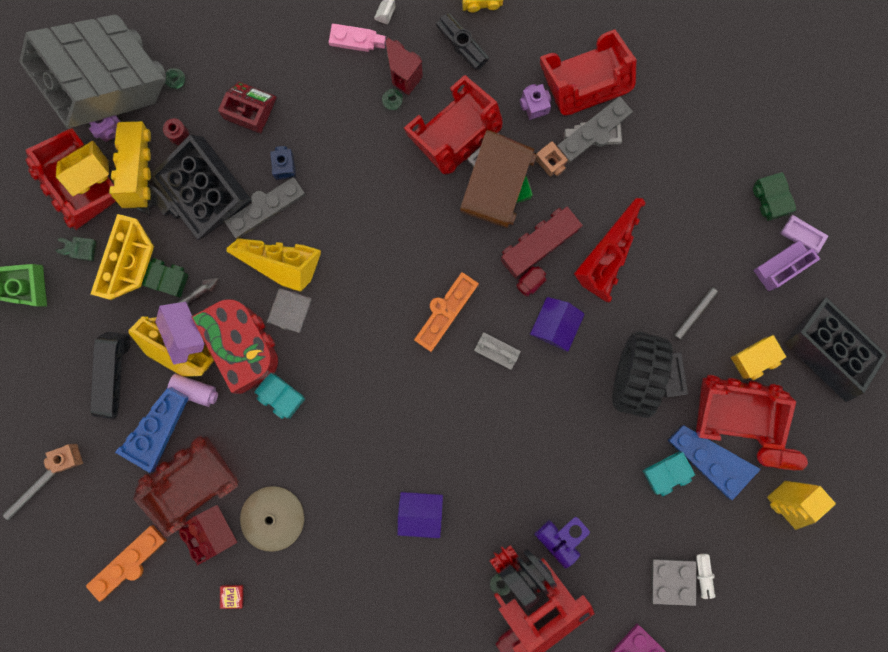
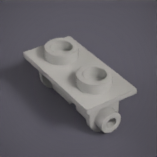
M484 332L474 350L512 370L521 352Z

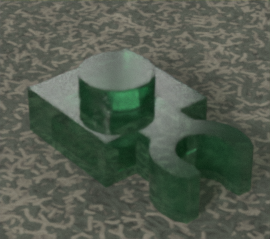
M73 237L71 243L65 238H58L59 242L65 243V248L62 250L56 249L57 253L62 255L70 253V258L94 260L96 240Z

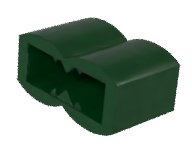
M783 172L758 179L754 183V195L761 201L760 211L767 221L790 215L796 211V205Z
M152 258V261L148 263L141 285L181 298L189 274L183 272L184 268L172 264L171 268L164 266L165 262Z

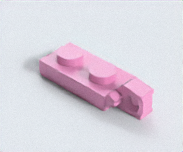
M332 24L329 38L330 46L365 52L374 50V47L385 49L386 37L378 35L376 31Z

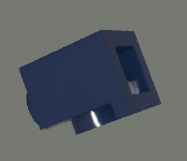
M278 146L275 148V151H271L272 175L276 180L295 178L294 156L291 149H287L286 146ZM285 159L283 163L278 162V160Z

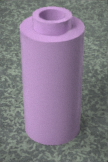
M176 373L171 377L168 388L172 387L188 396L189 401L207 407L215 404L218 397L216 387Z

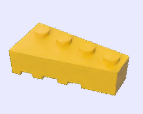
M784 481L767 497L771 502V508L776 513H781L795 530L816 523L836 504L821 486Z

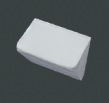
M383 0L374 19L388 24L395 10V0Z

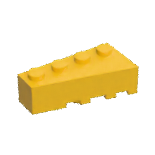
M117 122L115 147L118 153L113 155L116 170L112 171L111 179L114 180L115 186L110 187V194L121 208L147 207V200H150L151 197L150 189L147 187L148 180L151 179L150 169L148 168V161L151 160V153L148 148V142L151 141V133L143 122Z

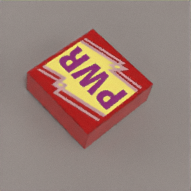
M243 585L220 586V609L243 608Z

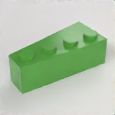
M26 264L0 267V301L31 306H47L43 265Z

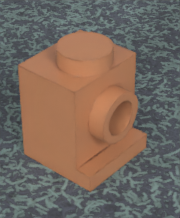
M550 142L537 153L535 161L551 177L553 174L559 176L566 169L565 165L568 159L553 142ZM548 161H554L555 165L552 166Z
M68 444L47 452V458L44 459L46 469L51 470L52 473H59L83 464L77 444Z

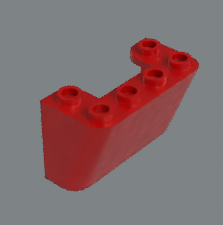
M466 75L450 87L454 101L425 125L422 117L418 115L404 127L408 137L445 175L454 172L457 166L464 160H467L473 152L481 147L487 130L498 133L502 128L503 121L497 101ZM464 85L462 91L457 93L460 86ZM419 124V126H418V128L416 129V131L413 132V131H412L413 127H414L415 125Z
M71 128L26 149L28 158L25 161L29 166L28 171L34 180L38 179L41 183L40 188L45 196L50 195L53 199L51 203L57 212L61 211L65 216L63 219L66 225L77 230L115 203L116 200L110 194V187L114 186L109 178L102 183H94L84 194L80 195L78 193L72 196L56 177L57 162L84 146L81 139Z
M707 375L706 378H702L696 433L699 438L719 441L721 440L720 434L757 439L763 447L785 450L796 401L780 385L770 384V386H763L756 381L743 383L735 378L722 380L718 376Z

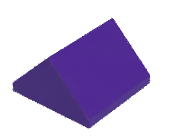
M546 297L530 335L568 352L585 314L569 302Z
M401 492L398 512V535L440 538L443 495Z

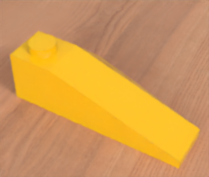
M237 239L227 247V252L278 284L300 292L311 282L321 255V250L305 245L295 244V248L284 247L283 243L276 242V245H264L263 241Z

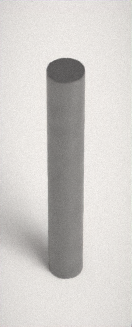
M711 288L674 334L676 339L681 340L718 294L716 289Z
M47 470L3 514V517L10 520L56 473Z

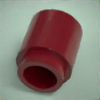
M169 119L163 126L164 134L176 145H180L189 136L188 129L178 119Z
M531 266L518 280L517 289L526 297L530 294L533 295L547 281L545 278L546 273L539 266L536 268Z
M510 628L498 638L499 641L495 644L500 652H515L512 648L521 641L512 628Z

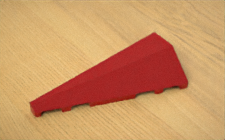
M636 198L574 273L582 287L606 302H611L612 300L610 293L613 285L618 283L619 279L616 278L620 266H624L633 240L631 235L633 227L638 225L640 220L637 218L639 210L645 206L643 198Z

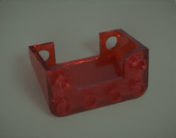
M202 436L197 437L188 449L185 450L183 448L173 456L174 459L168 463L164 461L155 469L156 471L153 474H146L138 481L139 485L135 489L136 492L133 500L166 538L185 525L186 516L218 494V497L221 499L238 487V480L207 436L204 438Z

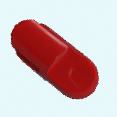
M762 447L757 453L759 463L766 467L796 471L803 470L808 464L805 455L795 449L785 448V450Z

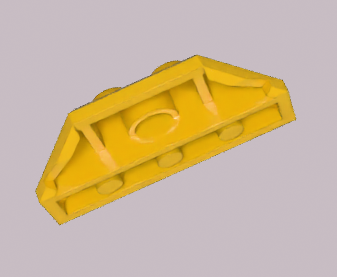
M117 214L91 291L92 295L113 300L141 287L154 246L137 219Z
M142 316L129 329L131 337L148 357L181 376H202L214 362L204 342L202 352L189 354L187 362L173 365L156 325L157 317L148 318Z

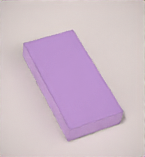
M794 215L789 217L780 233L793 242L800 240L807 250L813 248L817 254L828 238V235Z

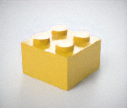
M94 141L89 142L57 162L56 177L72 196L78 193L80 195L84 194L90 189L91 185L96 182L98 184L102 183L109 175V161Z

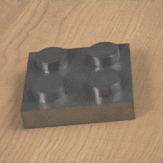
M652 559L651 603L696 606V561Z

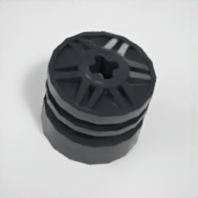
M525 549L522 553L528 560L526 563L517 556L516 560L520 566L518 570L508 564L498 574L529 611L540 602L535 593L537 589L543 594L548 595L549 592L543 584L546 582L552 589L556 588L557 584L553 579L552 573L541 559L532 554L528 549Z

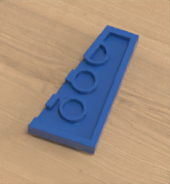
M172 387L167 388L151 407V411L146 417L142 418L138 427L129 434L125 443L115 453L149 473L154 472L189 397Z
M681 425L668 439L670 444L678 451L683 452L687 460L730 500H733L761 470L705 438H699L696 432L684 425Z

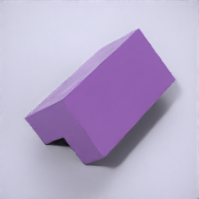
M799 240L753 271L765 288L771 291L820 260L813 248L807 251Z
M180 302L159 306L155 322L173 365L187 362L189 354L202 352L204 341L192 319L187 303Z

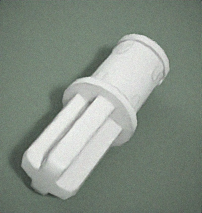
M704 553L698 554L696 557L699 573L697 579L700 581L701 598L708 599L707 590L710 599L715 598L713 578L715 576L712 574L710 556Z

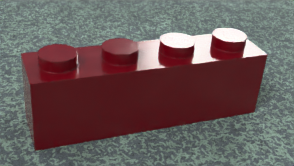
M568 206L563 210L561 208L555 210L550 215L552 217L547 222L541 221L534 227L535 231L529 235L527 232L518 239L520 243L514 247L510 245L502 251L501 262L515 279L581 229L583 225Z

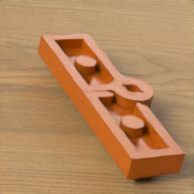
M461 272L444 299L434 298L431 301L430 310L433 314L414 341L432 352L479 283Z
M151 525L86 585L87 589L99 602L103 601L125 579L132 581L140 578L144 571L141 564L167 540L154 525Z

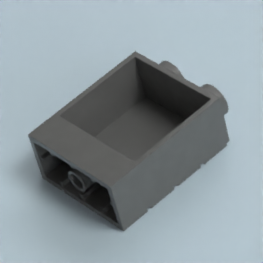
M115 14L100 17L96 20L90 19L74 22V24L69 23L50 27V29L44 28L25 33L19 62L67 129L154 105L162 86L166 82L163 66L158 61H152L143 49V43L138 32L134 29L129 30L119 15Z

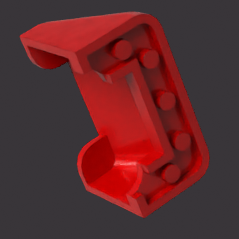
M615 29L599 37L597 49L562 62L556 53H549L540 57L541 68L557 107L563 115H570L627 94L636 84V58Z

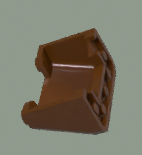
M487 130L461 204L460 212L504 228H508L509 224L513 225L517 215L513 211L528 166L534 165L537 156L536 153H533L534 148Z

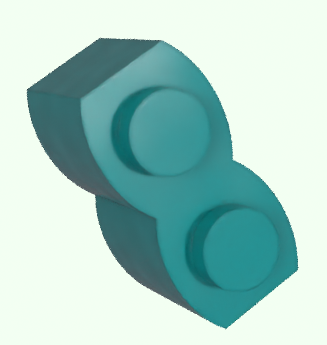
M270 373L255 390V393L258 395L256 399L265 406L270 404L274 408L273 413L281 419L284 417L291 418L306 399L274 373Z
M681 451L643 470L654 494H661V496L671 493L673 491L672 487L677 484L684 486L692 481L691 477L695 476L687 458Z

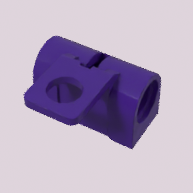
M574 517L560 531L548 520L534 535L566 569L580 557V553L575 547L589 535L590 531L579 518ZM573 525L580 526L582 530L581 535L577 538H573L569 534V529Z

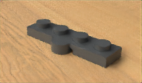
M618 97L558 144L557 147L568 159L567 162L571 163L593 144L598 147L605 146L610 140L609 132L628 118L633 111L621 97Z
M292 177L267 194L262 191L254 192L251 196L252 204L224 222L234 237L239 239L306 196L296 179Z

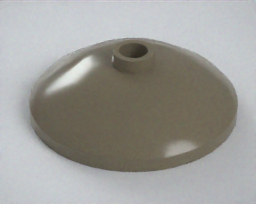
M277 486L265 487L254 492L244 503L240 515L241 529L248 542L260 550L271 552L285 549L293 544L300 536L305 521L304 510L300 500L291 491ZM268 516L273 518L272 524L266 522Z

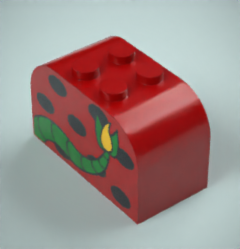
M228 299L222 300L192 316L231 393L243 394L261 384L270 373H275L278 366V357L273 348L275 342L271 335H267L263 328L266 326L262 318L258 317L251 309L238 301Z

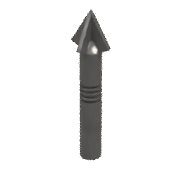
M218 278L202 280L203 284L177 303L186 302L189 305L194 299L200 297L208 290L212 292Z

